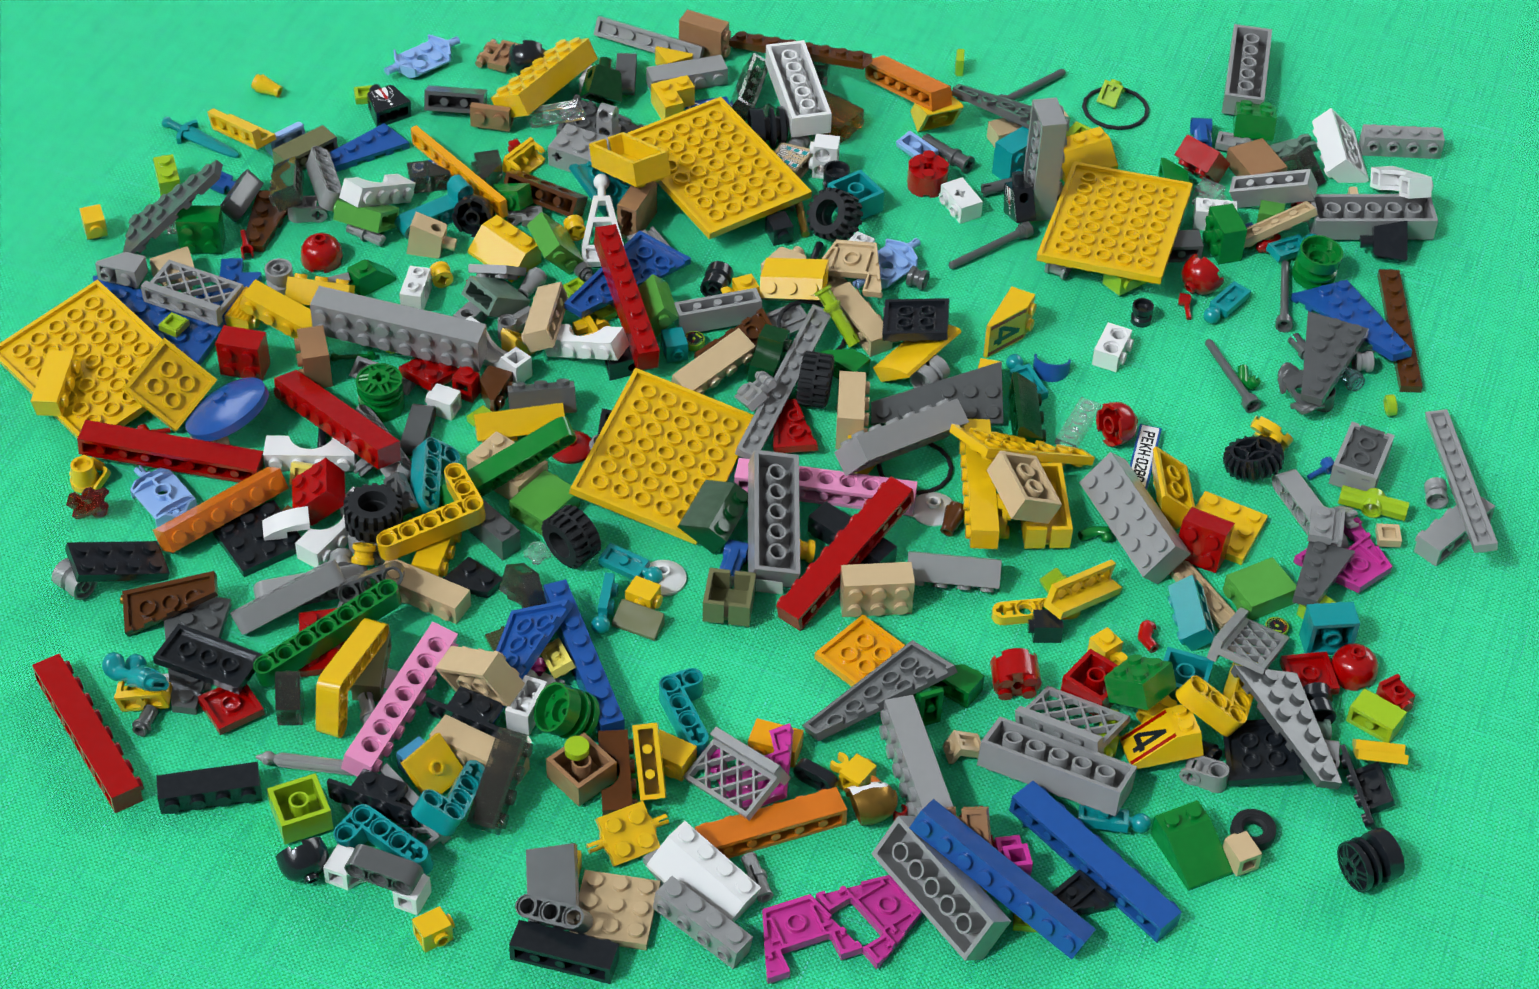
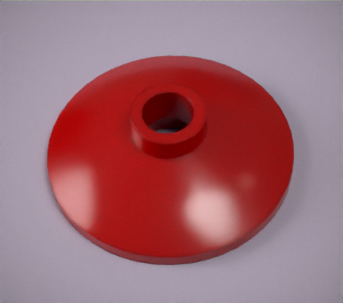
M573 430L577 437L576 441L552 457L566 464L582 462L586 460L590 452L589 442L591 438L581 431Z

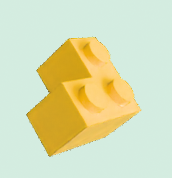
M688 75L651 84V103L659 117L664 119L684 111L685 107L695 105V86Z

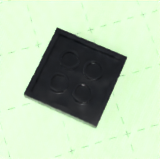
M949 298L885 299L882 341L918 342L920 340H948Z
M274 500L254 508L212 531L243 577L297 553L295 543L301 538L297 531L287 532L288 538L264 541L262 520L282 512Z
M1266 719L1247 720L1233 734L1228 737L1223 736L1226 764L1229 766V787L1304 781L1303 768L1300 766L1301 759L1295 751L1290 752L1285 746L1287 743L1286 739L1282 734L1277 735Z

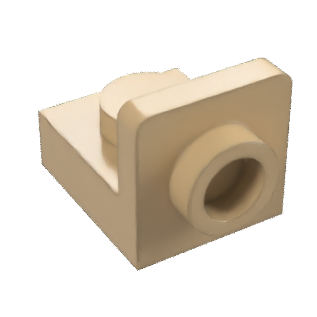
M954 730L943 744V750L948 763L954 764L960 756L978 758L981 740L977 733Z

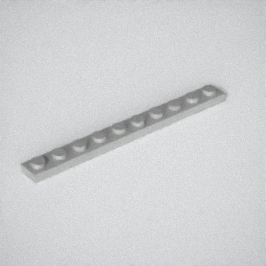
M812 305L774 377L777 383L776 387L766 394L768 398L756 410L736 448V455L750 459L754 450L763 449L798 382L803 355L806 351H814L831 318L829 313L824 312L823 308Z
M1448 410L1425 412L1426 423L1474 553L1498 550V542Z

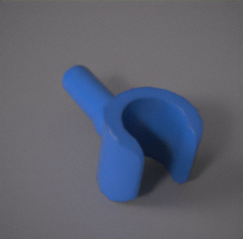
M1331 457L1323 458L1320 462L1322 467L1308 474L1307 478L1311 480L1323 473L1331 474L1334 464Z

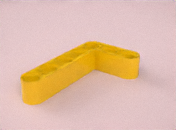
M451 463L444 469L446 486L454 502L388 528L377 535V546L382 559L386 561L395 560L484 522L486 515L483 499L462 464Z
M364 618L320 674L316 685L317 732L341 738L344 735L348 721V691L385 643L389 633L388 624Z
M1233 662L1232 665H1231L1230 671H1231V669L1233 668L1234 665H1238V666H1242V665ZM1230 671L1223 694L1199 676H1192L1176 691L1178 701L1223 736L1228 737L1246 722L1253 695L1247 694L1242 688L1244 683L1239 677L1235 678Z

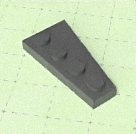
M1309 541L1292 602L1305 606L1307 604L1320 603L1327 594L1329 587L1336 582L1338 575L1345 570L1347 563L1352 561L1355 551L1326 545L1320 541Z

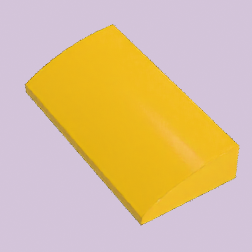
M949 324L948 340L904 341L876 364L873 369L881 382L909 378L957 337L961 330Z

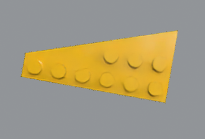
M951 424L949 431L969 445V449L979 452L981 457L986 460H994L999 451L1037 456L1040 463H1062V466H1065V464H1071L1076 467L1093 465L1095 459L1094 456L1080 448L1057 444L1055 448L1039 440H1036L1035 444L1026 442L1024 437L993 431L991 434L972 427H970V431H965L957 424Z

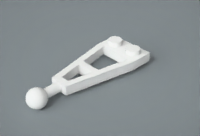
M598 174L593 180L594 186L598 189V196H593L582 242V258L590 267H602L595 246L590 245L593 227L616 224L621 237L610 195L606 196V189L610 184V180L607 175ZM598 206H606L609 217H596Z

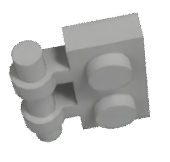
M765 371L756 372V380L753 383L743 384L734 396L739 403L752 412L768 398L766 394L777 385L775 378Z

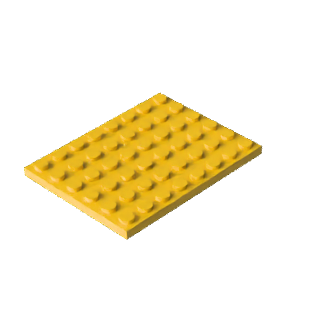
M722 97L626 133L668 151L671 175L663 177V180L657 181V183L709 240L812 197V191Z
M1073 162L1038 250L1036 261L1061 265L1067 268L1082 269L1088 272L1103 273L1109 276L1124 277L1130 280L1134 279L1152 284H1161L1192 192L1193 183Z
M97 279L0 343V364L33 395L48 350L74 351L77 360L80 361L81 369L76 375L74 390H71L69 405L65 407L63 416L54 417L78 438L85 420L125 426L147 411V409L122 391V389L163 339Z
M635 368L570 487L569 494L696 545L697 541L677 526L705 480L727 482L739 458L735 454L736 448L754 415Z

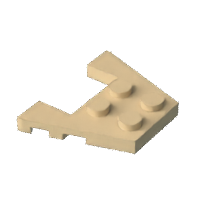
M836 239L822 257V259L829 260L828 276L866 279L862 290L863 296L882 298L877 243Z

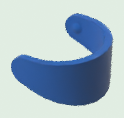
M1035 354L1033 370L1039 379L1043 381L1058 382L1068 375L1071 359L1065 364L1054 365L1040 361L1037 358V354Z

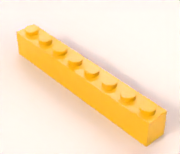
M968 419L969 422L961 427L965 431H970V427L991 434L990 419ZM958 438L960 441L959 454H961L960 468H962L961 482H963L962 496H964L963 510H965L964 524H968L965 526V539H969L970 548L998 549L1000 530L996 487L987 472L993 460L982 458L979 452L969 449V445Z

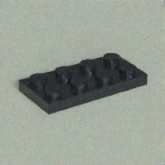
M158 541L67 542L65 547L76 582L168 580L170 575Z
M178 623L153 656V660L157 665L240 694L255 673L253 663L263 654Z

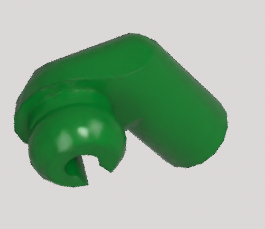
M1242 364L1238 366V378L1249 390L1257 389L1261 383L1260 378H1256V375L1249 377L1247 365Z
M1091 526L1078 531V537L1081 542L1097 536H1101L1102 542L1113 539V534L1108 526Z

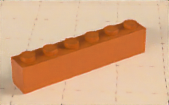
M885 55L872 58V62L865 67L866 80L930 111L952 105L951 86Z
M266 467L153 529L154 535L162 551L174 553L289 489L280 468Z
M837 787L760 808L750 821L740 814L731 815L714 822H705L696 826L695 830L727 858H732L844 826L847 822V808Z

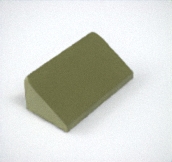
M622 599L612 621V626L655 641L665 625V615L662 612Z

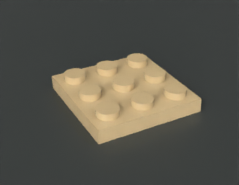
M585 870L579 893V907L590 912L593 917V925L584 934L601 940H611L614 943H618L620 947L647 950L655 909H653L655 892L661 887V881Z

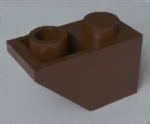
M488 365L479 379L480 395L486 407L494 412L504 407L508 397L507 386H512L515 382H513V372Z

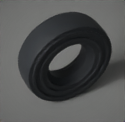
M1245 809L1234 816L1230 826V834L1245 832V825L1255 824L1261 827L1263 833L1258 837H1250L1259 850H1266L1272 845L1276 836V825L1267 813L1257 809Z

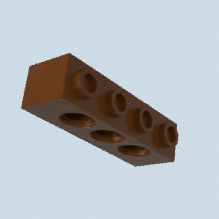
M519 170L506 172L504 183H530L534 204L566 216H583L588 196Z

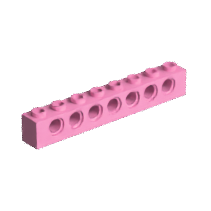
M739 458L734 483L748 492V463L750 459ZM799 466V501L823 504L827 501L833 506L862 509L865 501L868 498H872L880 484L886 482L889 478L857 473L845 476L843 471ZM897 479L913 489L914 503L903 514L905 516H913L917 481Z
M432 621L344 754L341 769L357 777L363 769L376 773L380 771L379 769L383 764L381 760L384 756L389 757L391 754L394 740H400L402 737L405 723H411L413 720L416 706L421 707L426 699L427 693L425 692L427 689H433L438 678L436 677L438 671L435 667L450 646H459L456 644L457 633Z

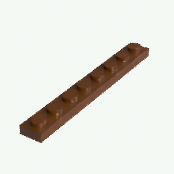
M740 31L729 39V46L766 53V45L793 42L796 40H785L779 37H767L762 34H749L745 31ZM806 42L811 60L815 62L862 70L872 62V54L864 53L863 51H851L846 48H833L828 45L821 46Z
M1379 269L1377 277L1386 322L1412 349L1411 357L1394 361L1399 392L1421 393L1423 385L1400 270Z

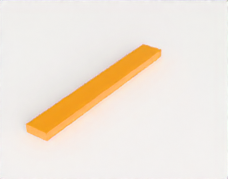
M417 125L411 127L412 144L451 177L461 175L473 187L474 194L481 195L490 201L498 216L501 218L508 216L507 200Z

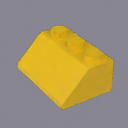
M1100 126L1066 137L1067 147H1064L1063 151L1065 162L1061 166L1063 172L1062 180L1066 182L1073 162L1113 169L1118 168L1111 139Z
M495 215L481 225L468 249V254L483 264L526 268V272L542 262L541 251L535 240L498 215Z
M766 258L760 276L759 295L761 299L821 302L818 296L815 297L814 293L828 286L829 260Z
M1156 446L1153 448L1152 457L1153 484L1157 495L1156 500L1160 510L1171 526L1178 529L1181 527L1182 521L1191 507L1195 508L1188 468L1185 464Z

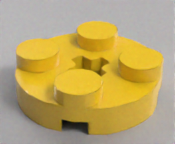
M1255 416L1251 422L1250 427L1256 431L1254 433L1255 436L1263 435V437L1269 436L1270 439H1275L1281 444L1283 452L1293 441L1292 436L1288 432L1284 436L1281 432L1282 428L1267 418Z
M996 493L1000 530L999 539H1008L1009 526L1007 523L1011 521V517L999 493Z

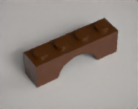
M628 729L598 731V745L617 762L618 776L617 781L612 786L601 790L602 816L637 803V799H632V794H636V778L631 779V774H635V761L629 758V754H634L633 739H628Z

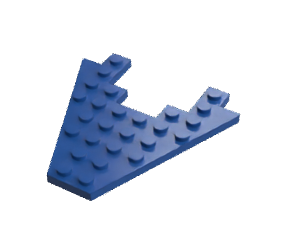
M243 258L221 259L220 277L241 283L244 287H249L255 279L260 282L262 281L261 272H243ZM93 276L94 282L98 279V276ZM99 280L160 338L163 339L165 337L200 366L214 348L223 326L226 325L225 314L229 308L222 315L223 322L219 326H215L144 302L141 289ZM223 289V293L232 292L234 289ZM218 290L207 294L209 297L219 295L220 292ZM197 295L196 298L203 299L205 295ZM223 300L213 303L221 306L223 304ZM171 312L189 319L190 326L177 338L160 331L158 326Z

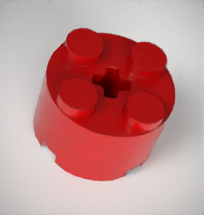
M926 150L923 154L914 156L908 163V190L918 197H923V195H930V198L938 197L941 192V184L948 181L949 163L931 150Z
M1012 648L1002 651V656L996 658V655L992 657L990 667L993 689L998 694L1000 700H1009L1013 696H1022L1025 699H1030L1037 695L1036 691L1042 684L1037 654H1029V650L1025 648Z

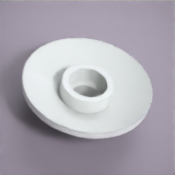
M937 492L921 494L916 497L913 517L918 522L927 526H942L945 507L950 504L952 499Z
M657 560L650 563L649 567H658L663 573V579L658 583L661 585L662 596H671L683 589L686 584V572L681 565L670 560Z

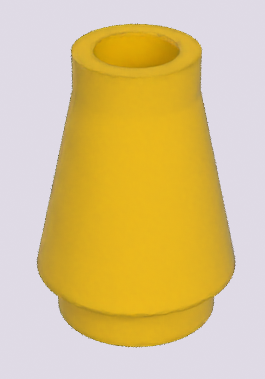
M257 74L251 84V88L255 92L279 97L283 89L282 86L264 74Z

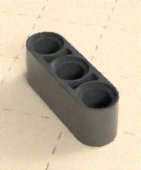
M617 53L616 70L621 72L622 95L635 96L636 53Z
M249 169L245 170L221 203L222 212L232 221H238L244 215L264 183Z
M412 404L400 442V448L407 456H412L413 449L431 436L436 419L435 406Z
M391 561L346 578V581L338 589V598L341 602L347 603L371 588L366 583L368 578L375 579L377 583L385 579H391L397 585H400L405 575V567L398 561ZM396 570L400 577L391 578L388 575V571ZM350 586L354 588L356 593L348 595L344 592V588Z
M358 844L344 866L345 871L350 876L402 895L412 894L424 872L419 864L411 860L363 844Z
M531 894L521 895L516 901V912L530 921L576 933L588 932L593 925V917L590 912L576 905ZM534 903L533 911L528 913L529 905ZM557 908L556 917L551 919L552 911ZM581 914L580 922L575 925V917Z

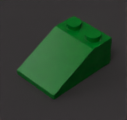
M1198 800L1154 816L1151 836L1188 891L1232 875V868L1211 818Z

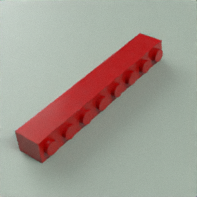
M613 224L595 227L594 246L621 325L630 343L629 349L635 366L640 370L658 368L660 350L617 226Z
M298 370L274 378V394L277 399L377 469L401 461L400 441Z
M85 420L77 438L80 455L153 468H164L171 471L238 483L263 470L264 467L263 451L98 421Z
M892 476L886 482L881 483L875 495L865 501L859 513L854 514L849 524L836 534L834 541L829 546L824 547L820 557L815 562L810 563L804 575L794 581L786 595H782L776 605L778 617L801 632L840 587L841 565L860 564L914 503L913 489Z
M59 653L33 664L32 667L37 683L113 811L118 813L142 802L141 791L144 790V786L140 777H134L132 774L134 770L129 759H123L122 756L124 754L120 744L112 741L113 735L109 726H103L101 713L98 709L94 710L92 708V699L88 692L83 693L82 690L84 688L79 677L74 678L72 675L74 671L68 660L64 661Z

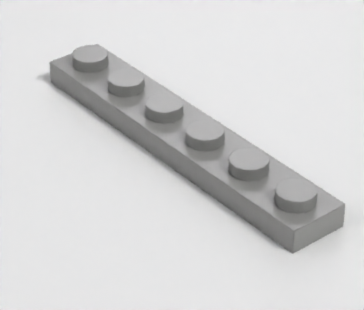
M603 16L597 17L593 34L655 53L656 46L692 53L693 59L702 58L705 49L704 46Z

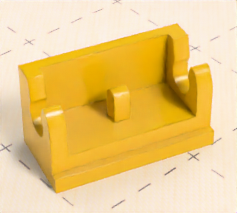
M532 137L528 138L504 156L502 171L506 173L507 171L519 170L527 174L532 173L545 163V158L537 152L538 150L541 154L544 153V148L536 143Z
M119 681L116 694H114V700L122 712L143 710L147 704L153 705L157 709L169 708L173 685L171 682H168L169 687L166 690L145 691L137 687L124 686L125 682Z

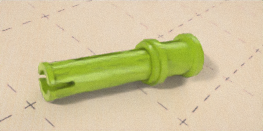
M829 284L814 293L815 297L818 296L824 306V312L829 313L850 348L861 340L840 307L841 302L836 299L831 290L832 286Z

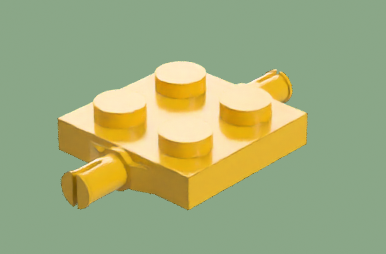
M640 801L596 818L599 840L587 843L586 847L597 846L589 849V854L604 849L609 855L612 866H617L660 848L656 828L669 824V819L659 822V820L667 818L666 814L652 819L647 812L644 801Z

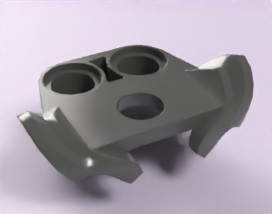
M1286 362L1280 367L1277 378L1280 393H1286L1287 389L1296 401L1290 404L1291 409L1299 411L1301 415L1314 410L1329 412L1333 409L1336 394L1335 387L1322 406L1302 401L1301 394L1297 393L1295 389L1302 388L1303 370H1299L1290 362Z

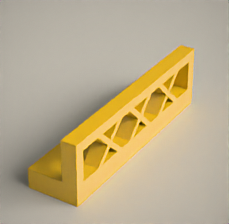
M214 108L207 111L213 130L256 150L276 140L274 133L235 115H227Z
M1111 559L1052 584L1044 607L1061 620L1119 595L1122 586L1111 578L1116 563Z

